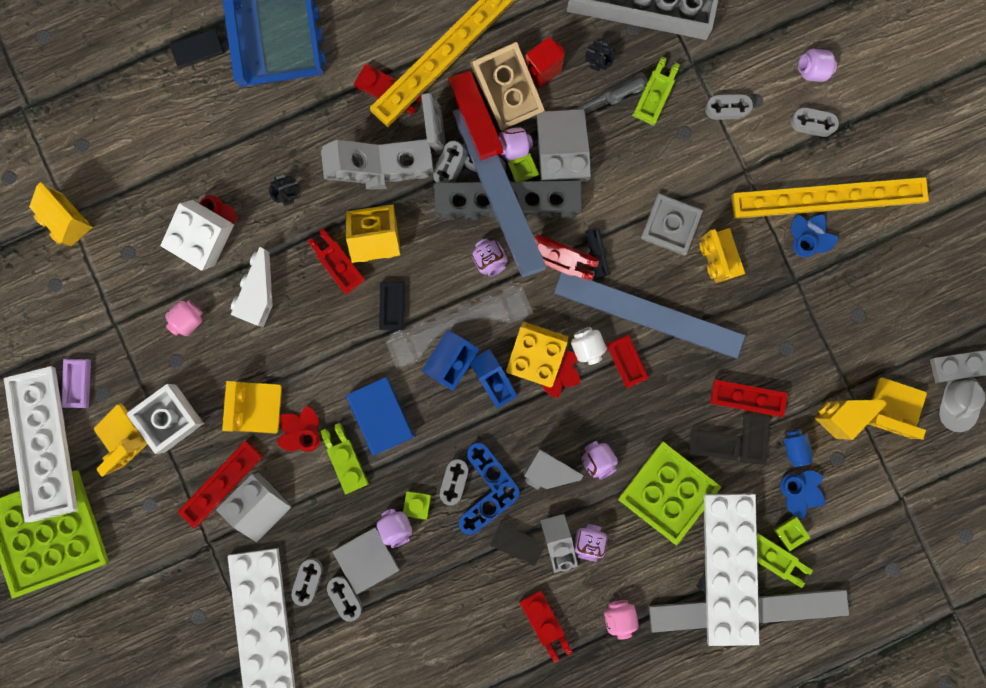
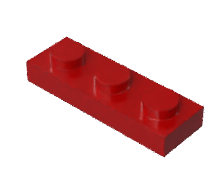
M713 380L709 404L784 417L788 393Z

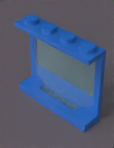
M223 0L233 78L239 87L324 75L323 66H327L325 52L320 50V43H323L321 28H317L316 20H320L318 5H314L313 0Z

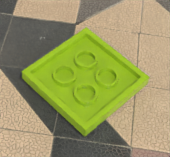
M661 441L617 500L677 546L704 511V494H717L721 486Z

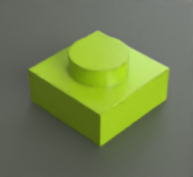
M530 153L527 156L507 162L514 182H527L539 177Z
M406 491L403 512L406 513L407 517L427 520L431 494Z
M793 516L774 529L788 551L793 550L810 539V536L796 516Z

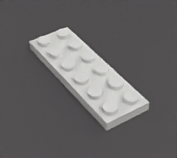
M50 366L4 378L25 523L78 511L56 368Z
M704 494L707 644L709 646L759 645L755 494Z
M279 548L228 555L243 688H295Z

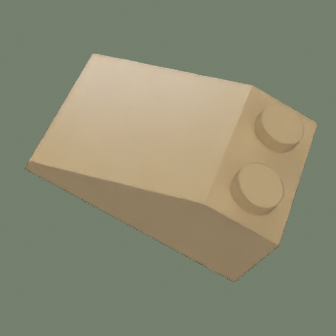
M513 42L470 62L500 130L545 111L517 42Z

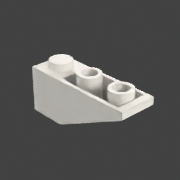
M259 247L258 252L255 251L250 259V265L252 266L249 273L245 274L241 280L240 287L242 289L240 294L232 301L231 315L264 327L273 306L269 252Z

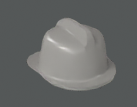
M975 378L948 381L945 386L939 416L942 424L953 432H964L972 428L979 417L981 407L984 405L985 392Z

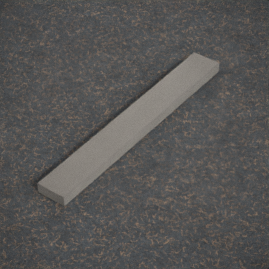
M845 589L758 596L759 623L849 616L847 591ZM706 601L649 606L651 632L707 628Z

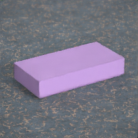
M63 359L62 408H89L91 360Z

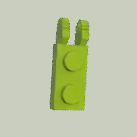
M663 56L656 70L652 72L633 114V117L653 126L675 82L674 77L680 64L675 62L670 70L669 77L660 74L667 59Z
M337 423L335 424V431L342 443L334 446L327 429L321 430V435L346 495L369 483L351 440H348L342 424Z
M756 532L757 562L781 578L788 579L803 588L805 585L803 580L790 573L795 566L809 575L812 574L813 570L799 562L798 558Z

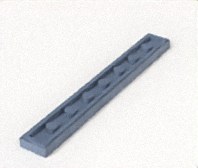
M460 110L452 111L454 120L522 278L546 270V264L498 155L480 160Z
M561 272L554 291L555 295L735 359L739 356L745 335L597 282L575 275L570 276Z

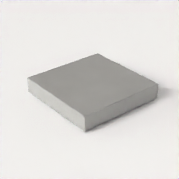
M422 94L427 143L437 154H441L446 145L442 107L432 94Z
M658 193L640 239L686 256L703 210Z
M377 526L332 551L356 595L400 570L387 545L382 542Z

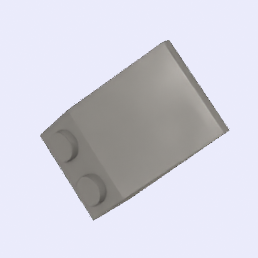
M584 109L544 111L537 114L540 181L588 182L591 177Z

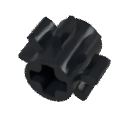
M594 40L593 44L589 45L586 50L585 61L591 64L590 68L593 70H607V67H610L614 62L615 49L610 48V42L601 40L598 42Z
M285 174L274 177L275 181L270 182L271 185L269 186L271 198L277 203L283 202L284 206L294 203V199L298 198L300 192L298 182L291 176L286 177Z

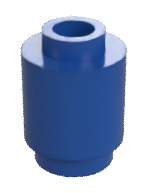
M801 429L787 432V437H784L783 441L788 459L792 462L793 467L813 463L812 457L814 454L808 433H802Z

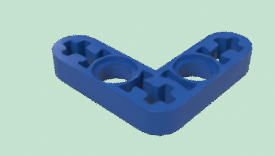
M482 443L471 445L467 455L469 461L493 491L460 517L459 527L463 533L468 535L478 532L516 502L519 497V488L488 447ZM475 447L478 450L481 448L485 450L483 457L486 461L489 457L493 460V462L486 464L483 470L479 468V465L483 464L479 458L475 460L472 458ZM491 466H496L500 469V477L496 480H490L486 475L487 469ZM505 486L507 488L513 487L515 489L513 491L514 497L511 499L508 496L502 500L505 505L500 507L498 500L493 495L497 493L498 497L504 494L503 488ZM486 501H493L496 505V511L491 515L485 514L482 510V505ZM478 508L480 515L486 520L481 522L479 518L474 522V529L471 527L465 528V518L472 519L477 514L474 510Z

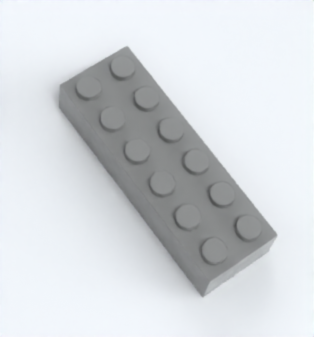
M569 0L567 12L707 40L713 29L718 0Z

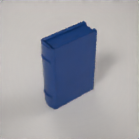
M387 377L346 395L350 409L355 416L372 456L414 438Z

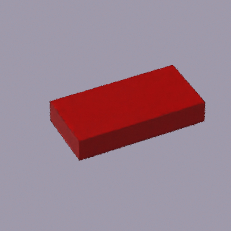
M629 334L606 344L626 389L649 379Z

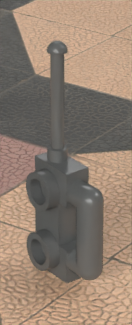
M640 72L602 91L603 94L599 95L598 98L574 110H585L605 100L610 102L611 105L622 101L624 96L644 90L645 84L648 83L646 76Z

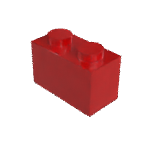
M550 36L526 54V66L533 82L539 89L562 72L565 51L558 41L554 42Z

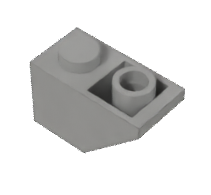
M562 514L540 520L554 573L578 567L565 515Z

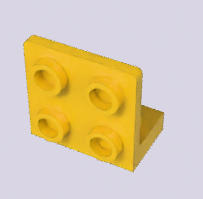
M730 228L716 232V229H712L701 237L702 242L699 243L700 250L703 256H707L709 265H707L708 274L711 279L714 278L715 283L745 274Z
M522 321L506 372L552 387L568 343V336Z
M879 378L872 400H884L887 404L868 425L910 439L923 440L926 430L917 426L927 393L885 378Z
M226 381L222 431L278 433L282 386Z
M122 403L116 405L94 427L95 432L110 452L102 458L104 462L97 468L101 477L124 467L148 444L126 413L128 411Z

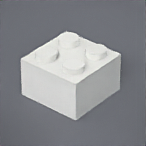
M194 200L179 203L160 246L203 271L216 265L234 224Z
M166 384L126 413L155 454L165 453L204 424L175 384Z

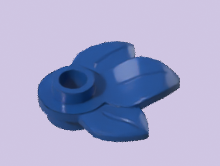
M797 215L791 224V233L794 237L793 250L798 256L810 257L815 252L826 253L837 243V236L825 233V215L814 216L808 221L802 216ZM802 242L807 243V250H804L801 247Z
M808 470L799 475L787 474L780 482V490L786 496V507L797 518H805L807 507H819L826 503L822 492L817 488L823 480V476L819 473ZM793 481L795 483V488L793 490H790L788 488V485L790 482Z

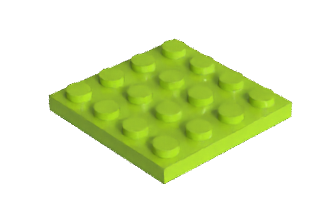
M79 470L72 472L78 511L25 523L20 491L0 498V564L12 599L110 563Z

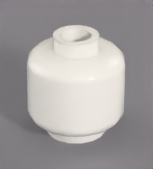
M587 327L573 334L574 338L571 341V345L578 361L588 362L589 365H592L602 360L601 356L606 352L607 347L599 330H592L591 327Z

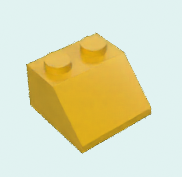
M42 182L36 186L29 207L35 213L34 219L43 227H48L51 231L49 235L56 243L73 246L93 228L61 192Z
M394 204L346 212V241L352 263L392 258L393 256L400 255Z
M884 400L827 401L818 409L819 414L815 419L834 438L853 440L887 403Z

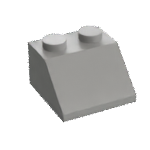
M538 448L523 472V475L526 477V483L537 490L541 486L549 489L580 481L583 478L581 473Z
M258 472L251 474L216 510L233 528L258 542L292 506Z

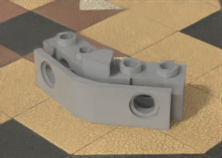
M427 139L382 145L335 140L322 146L321 150L325 180L366 183V189H387L386 182L424 179L429 177V174H434L431 146L427 143ZM407 160L414 161L411 166H403V163Z

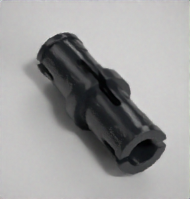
M600 228L585 231L590 248L588 255L599 260L598 266L594 267L596 278L611 275L606 258L608 252L607 248H604Z

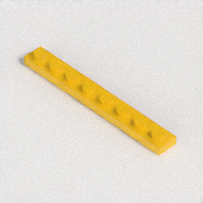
M479 0L370 107V111L389 127L516 0Z
M926 177L741 192L731 195L734 219L920 204L929 201Z

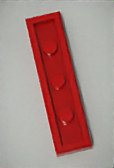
M471 71L449 77V86L480 160L502 154L503 146Z
M245 440L177 512L194 529L197 528L265 456L248 440Z

